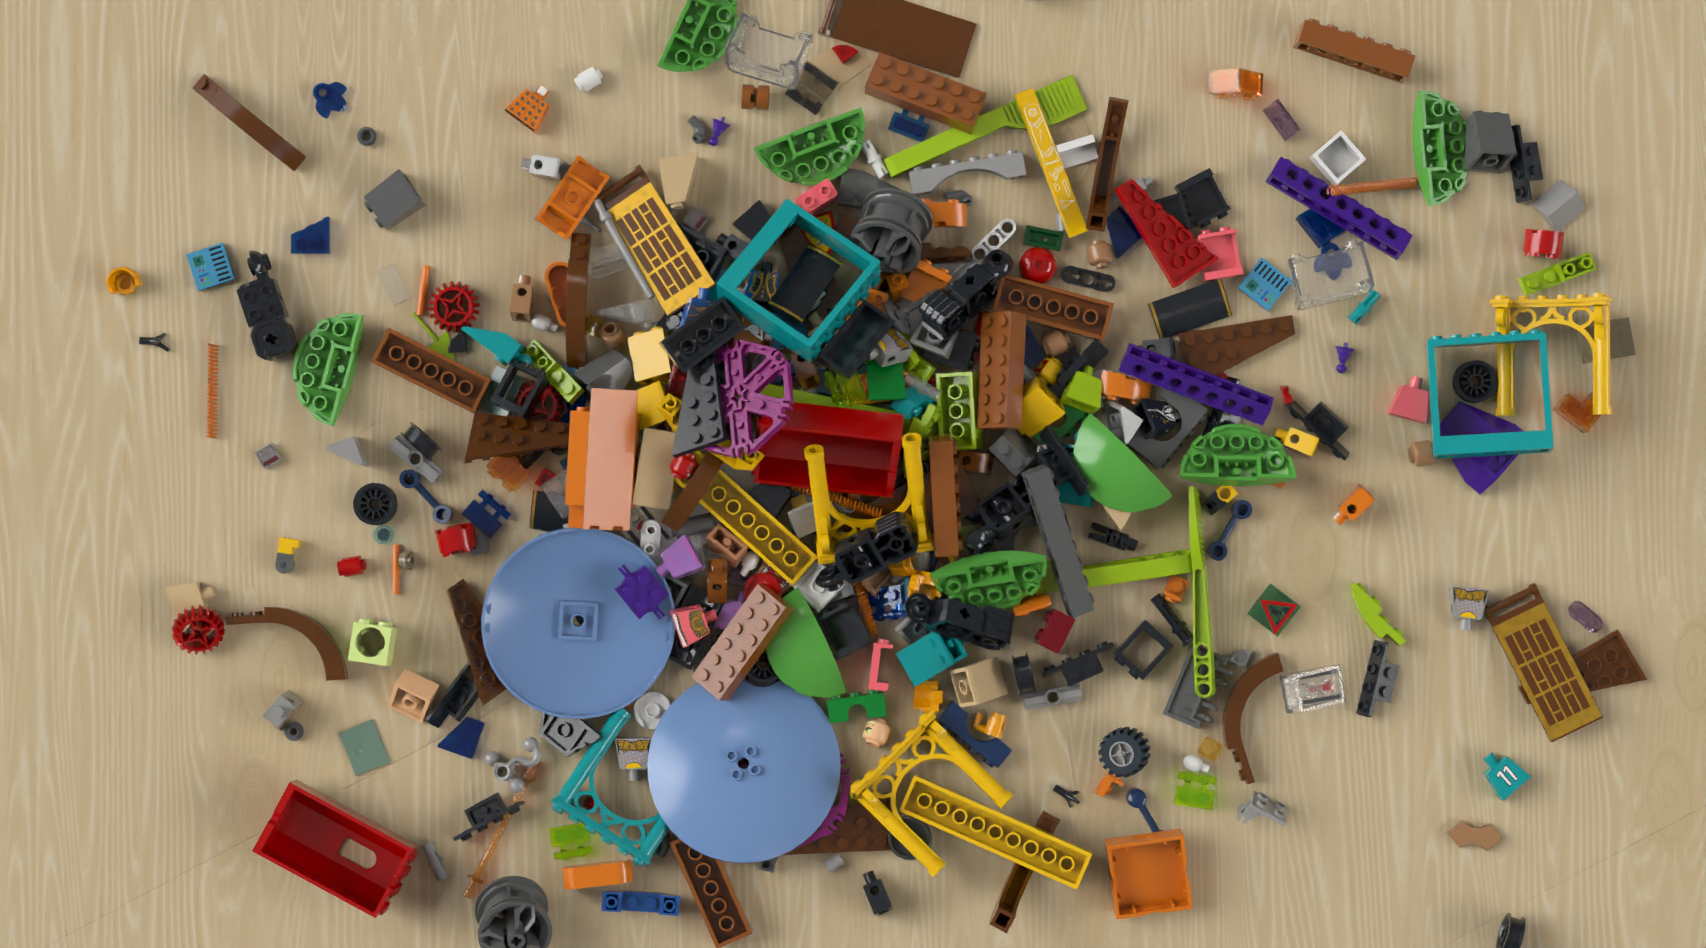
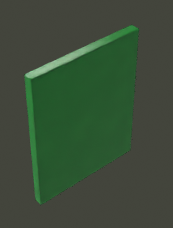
M875 359L866 360L869 401L906 399L903 362L882 367Z

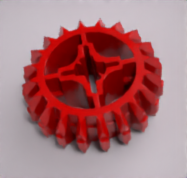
M450 281L449 288L446 283L442 284L444 290H441L439 287L436 288L439 292L438 295L431 293L435 301H428V303L434 304V307H429L428 311H434L430 318L437 317L434 324L438 325L441 322L439 327L441 330L447 326L446 331L450 333L453 327L454 332L458 333V327L462 329L464 324L472 327L469 320H477V318L473 317V313L479 314L480 311L474 310V307H480V303H474L478 296L471 297L474 290L470 289L467 292L469 287L467 284L461 288L462 284L458 281L455 287L454 282ZM450 292H459L452 300L443 298ZM464 295L469 302L468 312L462 308ZM440 302L446 306L444 319L439 312ZM446 302L450 304H456L457 302L458 305L456 306H458V309L462 310V312L458 310H452L451 312L450 310L452 308H450V306L446 304ZM456 314H460L465 317L458 322H449V320L452 319Z
M534 380L530 382L531 387L527 383L523 384L526 390L519 389V392L522 394L516 396L519 400L514 402V404L523 407L524 399L528 398L535 385ZM548 384L546 392L540 399L545 412L537 408L533 411L530 419L537 413H543L548 417L545 419L546 421L553 420L554 422H559L555 416L562 417L563 414L558 412V409H564V406L558 405V403L563 402L564 399H557L560 393L559 391L553 392L556 389L554 386H551L549 389ZM550 396L553 399L552 413L546 408V402Z
M192 605L189 611L185 608L184 614L178 613V619H174V625H172V637L175 640V644L180 646L182 651L187 649L188 654L194 651L197 655L199 651H202L205 655L207 649L212 652L213 646L218 647L219 641L223 640L225 625L221 615L217 614L215 609L210 611L208 606L203 609L199 605L198 609H195ZM188 624H190V626L186 629V631L183 632L184 628H185ZM214 628L211 634L207 636V633L210 632V629Z

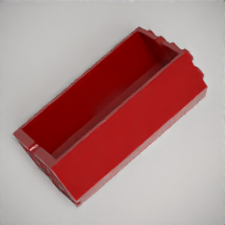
M794 402V404L788 403L793 407V410L787 409L784 414L789 416V419L785 420L787 423L758 449L759 452L764 454V457L754 470L751 471V474L755 475L754 483L811 489L808 463L805 459L804 449L809 445L818 444L824 448L828 491L893 498L902 442L903 415ZM758 415L755 439H758L772 426L773 420L771 418Z
M297 779L289 782L273 811L272 817L266 824L252 850L254 853L374 918L387 912L391 904L389 901L399 893L403 885L400 882L410 873L412 869L410 864L414 862L419 853L416 851L418 845ZM346 837L375 853L376 863L373 867L364 868L338 854Z

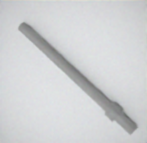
M596 199L593 204L600 214L601 222L607 226L648 300L652 299L655 295L611 220L610 212L606 211L600 199Z

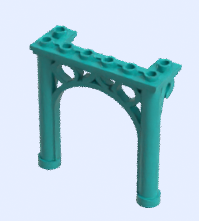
M622 708L612 712L599 732L603 735L602 739L590 745L559 794L552 798L551 805H553L552 809L558 814L562 815V813H565L567 815L568 813L570 820L576 824L580 821L586 825L584 829L594 835L596 832L601 835V840L608 845L613 843L618 846L617 850L623 855L627 856V854H630L633 858L632 862L642 868L643 865L645 867L649 865L651 856L670 828L659 813L644 820H629L617 816L603 805L594 787V773L597 765L624 724L631 717V714ZM589 776L590 791L578 792ZM583 795L592 796L594 807L590 810L583 809L578 804L579 797ZM572 800H574L575 807L570 805ZM597 806L601 809L599 811L602 816L601 824L587 816L597 810ZM607 816H609L613 820L607 821ZM655 822L647 836H645V830L642 825ZM620 823L625 824L621 829V837L607 829L611 825L620 826ZM629 826H637L641 832V838L637 841H632L626 837L625 829ZM641 844L638 849L633 846Z

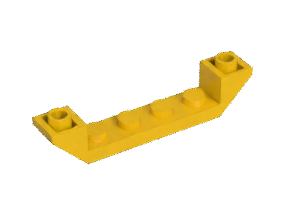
M668 393L659 403L657 409L671 428L677 430L682 401ZM727 439V441L716 445L729 448L732 442ZM743 450L742 458L736 456L737 459L710 452L734 469L754 470L764 457V454L758 450L754 454L751 453L750 456Z

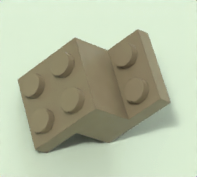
M1629 317L1610 320V360L1636 355ZM1592 323L1585 330L1594 339V323ZM1577 330L1583 364L1592 363L1593 355L1590 343Z

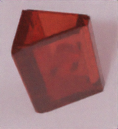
M674 363L665 396L670 393L676 398H683L688 371L683 374Z

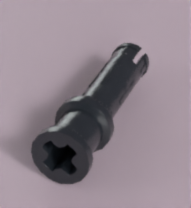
M1160 593L1150 599L1173 628L1172 633L1176 634L1182 641L1183 647L1193 641V634L1186 626L1187 623L1178 618Z

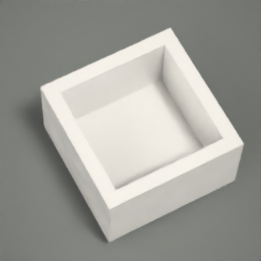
M1342 130L1309 157L1326 179L1335 186L1366 160Z

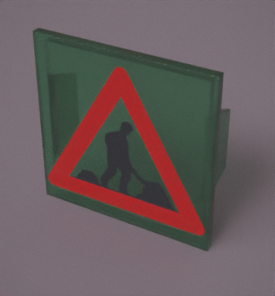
M1270 583L1247 614L1278 637L1301 606Z

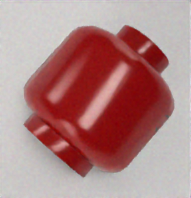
M691 453L678 458L674 457L669 465V468L672 470L670 473L682 481L690 479L698 467V463L694 461L696 457Z

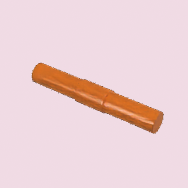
M423 265L416 312V315L424 316L430 266Z
M393 544L392 594H400L401 568L398 559L401 544Z

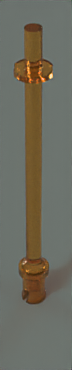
M541 761L536 766H527L525 772H522L520 776L525 783V788L522 792L515 793L509 806L519 802L528 785L535 782L536 779L534 777L542 765ZM510 813L504 815L505 819L500 822L474 874H468L467 877L471 880L463 894L464 897L470 899L477 883L483 884L484 881L480 877L513 816Z

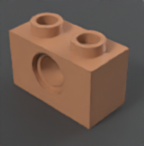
M719 523L706 537L705 546L721 559L728 560V564L734 569L741 563L748 552V546Z

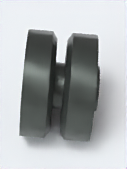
M913 817L903 818L904 823L931 848L932 833L929 826L925 822ZM889 832L888 843L892 852L905 860H917Z

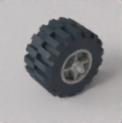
M1120 727L1110 732L1099 745L1101 749L1098 750V755H1102L1099 760L1100 763L1104 762L1105 764L1102 767L1105 770L1108 768L1110 770L1109 774L1115 773L1116 777L1119 778L1121 776L1126 778L1135 775L1147 765V759L1150 758L1151 754L1148 751L1151 748L1146 744L1149 742L1148 739H1143L1142 736L1144 734L1142 732L1137 733V729H1130V727Z

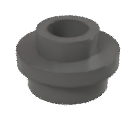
M370 127L361 128L357 134V139L363 146L373 145L377 138L376 132ZM367 133L370 134L369 140L364 139V135Z
M291 722L285 727L284 733L287 739L297 741L303 737L304 728L298 722ZM292 728L297 729L296 735L291 734Z

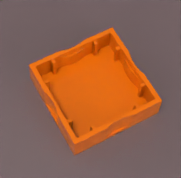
M1181 828L1104 839L1113 910L1116 920L1144 916L1154 912L1167 913L1193 909L1190 882L1186 872L1187 857L1184 834Z

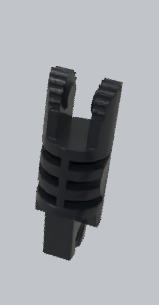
M1092 522L1091 528L1104 533V535L1091 532L1088 535L1089 539L1123 551L1125 549L1130 551L1136 549L1138 541L1130 538L1128 534Z

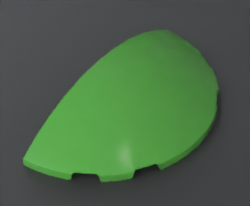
M687 0L666 43L657 67L673 72H693L708 67V65L721 58L732 44L738 28L737 0Z
M1418 91L1412 125L1414 163L1423 195L1428 206H1433L1450 200V197L1459 192L1467 182L1465 180L1468 171H1465L1466 122L1459 114L1461 110L1452 101H1446L1440 97V94L1435 92Z
M862 107L797 129L756 146L754 150L766 168H769L777 177L787 182L817 185L827 178L833 180L849 168L862 148L865 132Z
M343 313L339 314V316L325 318L320 321L309 334L303 337L294 357L293 380L296 382L299 400L313 414V417L329 426L334 427L346 402L356 372L363 334V315Z
M1091 413L1087 416L1078 430L1073 458L1089 483L1087 492L1090 496L1108 508L1131 513L1153 509L1173 496L1145 464Z
M1243 424L1222 425L1213 428L1211 432L1204 436L1200 435L1191 444L1187 454L1184 455L1180 469V478L1221 486L1268 485L1296 480L1297 478L1291 456L1288 457L1283 449V445L1275 437H1269L1262 433L1259 428Z
M1025 551L986 552L951 562L932 572L931 578L940 593L946 594L949 599L955 598L961 603L976 605L977 608L980 606H994L1004 610L1020 604L1021 599L1027 595L1032 596L1039 589L1040 581L1043 576H1046L1047 559L1045 555Z
M796 588L783 598L795 609L766 647L769 663L774 673L785 685H788L802 695L828 698L846 693L841 674L823 632L799 588Z

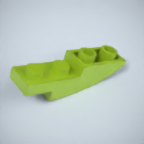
M1589 251L1518 278L1524 296H1528L1597 268Z
M536 339L522 352V354H528L532 358V365L535 368L546 373L545 376L550 380V383L570 404H573L585 391L572 374Z
M930 403L922 419L913 418L908 433H918L921 435L922 461H925L929 455V445L924 440H927L931 435V427L933 423L938 421L941 414L939 412L941 407ZM903 454L904 478L907 479V476H906V467H905V458H904V454Z
M1352 582L1349 587L1353 602L1368 628L1379 639L1387 635L1397 646H1402L1406 642L1403 638V632L1397 627L1393 629L1389 625L1390 621L1383 614L1378 615L1383 609L1380 606L1381 602L1375 596L1370 597L1366 593L1367 589L1358 582L1356 584Z

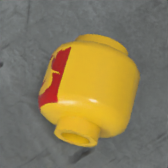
M1054 357L1044 358L1036 368L1035 373L1045 385H1055L1059 378L1057 374L1061 371L1063 364Z

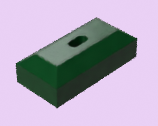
M1026 225L1023 245L1042 247L1060 252L1064 232ZM1040 237H1044V238H1046L1047 240H1046V241H1042V240H1040L1039 238H1040Z

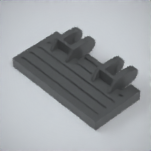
M1192 644L1163 714L1199 729L1202 722L1194 719L1195 716L1211 723L1214 720L1211 716L1199 713L1200 706L1207 707L1214 712L1218 711V707L1202 701L1203 698L1199 697L1195 692ZM1200 647V655L1205 656L1208 653V649ZM1214 652L1215 671L1218 670L1227 676H1233L1234 673L1217 666L1218 663L1226 666L1229 658ZM1203 665L1200 668V673L1204 676L1209 672L1207 665ZM1215 678V683L1228 687L1229 683L1227 681ZM1204 684L1201 687L1202 694L1206 695L1209 693V686ZM1211 697V698H1204V699L1211 701V700H1212V697Z

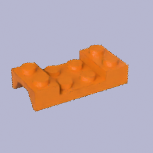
M578 155L535 220L567 241L610 176L599 171Z

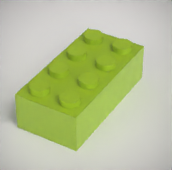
M979 371L937 373V406L941 407L939 411L941 414L938 419L939 435H952L953 440H957V450L984 448L983 429H977Z

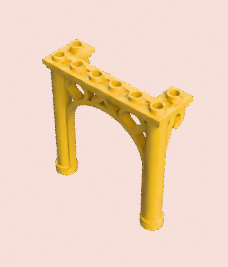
M1593 293V297L1582 294L1576 295V298H1569V295H1557V299H1549V296L1543 295L1537 296V299H1530V296H1518V300H1511L1510 297L1500 295L1495 296V299H1490V304H1492L1493 308H1496L1497 332H1501L1502 335H1508L1512 331V323L1521 329V334L1528 333L1529 330L1546 324H1563L1581 332L1590 343L1593 355V415H1613V407H1610V306L1613 298L1608 297V294ZM1557 307H1574L1569 312V321L1565 320L1566 316L1559 314ZM1531 308L1549 309L1544 316L1540 317L1541 320L1537 321V313ZM1587 311L1590 316L1588 322L1581 326L1578 325L1573 319L1575 312ZM1521 312H1530L1533 316L1532 322L1526 327L1517 322V316ZM1552 315H1554V316H1555L1556 318H1558V319H1549V318H1551ZM1593 322L1594 339L1590 335V333L1585 330L1587 327L1592 325ZM1518 343L1497 344V408H1495V416H1515L1514 354Z
M907 433L902 437V446L904 449L908 491L905 500L895 511L906 513V518L911 524L912 530L917 532L918 549L916 552L925 553L933 551L934 546L931 526L928 524L920 448L922 446V439L918 433ZM813 444L804 449V455L808 463L816 524L818 564H830L835 562L834 545L836 542L857 533V527H860V530L869 527L873 531L875 522L882 517L855 519L843 515L833 507L828 494L824 448L821 445ZM910 504L912 516L909 513L905 512L910 506ZM830 514L837 519L833 525H831ZM844 524L853 528L847 533H839L837 531V528Z
M933 709L930 712H924L919 718V726L916 729L911 728L905 734L906 739L902 743L898 741L891 748L893 752L888 757L884 755L878 761L879 766L875 770L871 768L861 781L857 779L850 789V797L858 800L928 870L932 877L936 876L946 863L904 823L896 808L897 789L904 776L912 768L929 760L949 761L958 766L1000 809L1014 797L1013 793L1009 790L1007 791L936 722L937 716ZM922 741L930 742L932 746L930 754L919 755L916 752L917 745ZM935 743H937L948 755L935 754ZM912 746V754L917 759H901L900 757ZM893 764L897 768L895 777H897L896 781L890 775H883ZM889 780L892 783V792L882 795L877 792L876 787L881 781ZM872 785H873V787H872L873 793L869 790V788H870ZM891 798L892 812L879 799Z

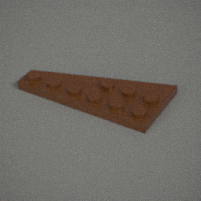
M792 224L790 228L787 227L780 235L788 273L808 246V242L805 240L800 228L795 224ZM833 276L824 290L827 295L821 299L820 305L813 311H810L808 315L816 311L822 319L827 314L829 315L843 298L845 292L835 276ZM806 316V318L803 320V323H804V326H805V328H806V330H807V329H809L812 325H811V323L807 320V316Z
M1292 315L1179 333L1178 338L1182 361L1189 366L1218 375L1295 335Z
M475 412L465 456V464L472 463V460L477 459L486 461L490 460L491 457L501 456L506 458L533 454V451L538 450L547 452L551 451L552 448L562 447L567 449L569 445L570 423L537 419L526 421L520 417Z
M462 579L446 591L483 706L507 688L498 679L485 652L481 631L483 606L465 580Z
M1618 630L1609 633L1572 655L1590 692L1647 680ZM1522 685L1517 687L1526 704H1531Z
M879 799L890 810L889 799ZM859 803L847 807L845 818L840 814L837 815L843 819V823L839 820L833 822V825L837 828L836 831L832 830L830 826L828 827L830 831L834 832L833 834L791 850L783 855L891 850L888 843L889 831Z

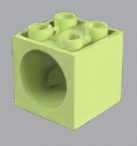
M366 618L354 622L348 660L381 666L392 665L398 627L393 626L392 622L379 621L378 624H375L373 619ZM371 627L378 629L385 639L384 648L377 652L378 655L376 656L368 654L361 642L363 634L370 631L369 628Z

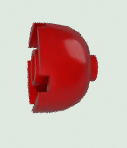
M1032 247L1026 250L1018 263L1019 272L1023 279L1041 284L1049 282L1057 269L1054 255L1048 249L1042 247Z

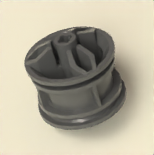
M896 188L876 189L865 197L862 204L861 220L852 230L849 240L878 259L881 272L905 273L914 269L920 261L922 241L932 229L933 215L929 207L921 199L907 191Z
M506 876L492 881L479 893L475 902V917L479 925L478 941L481 948L548 947L552 938V924L548 916V900L544 890L536 882L526 877Z

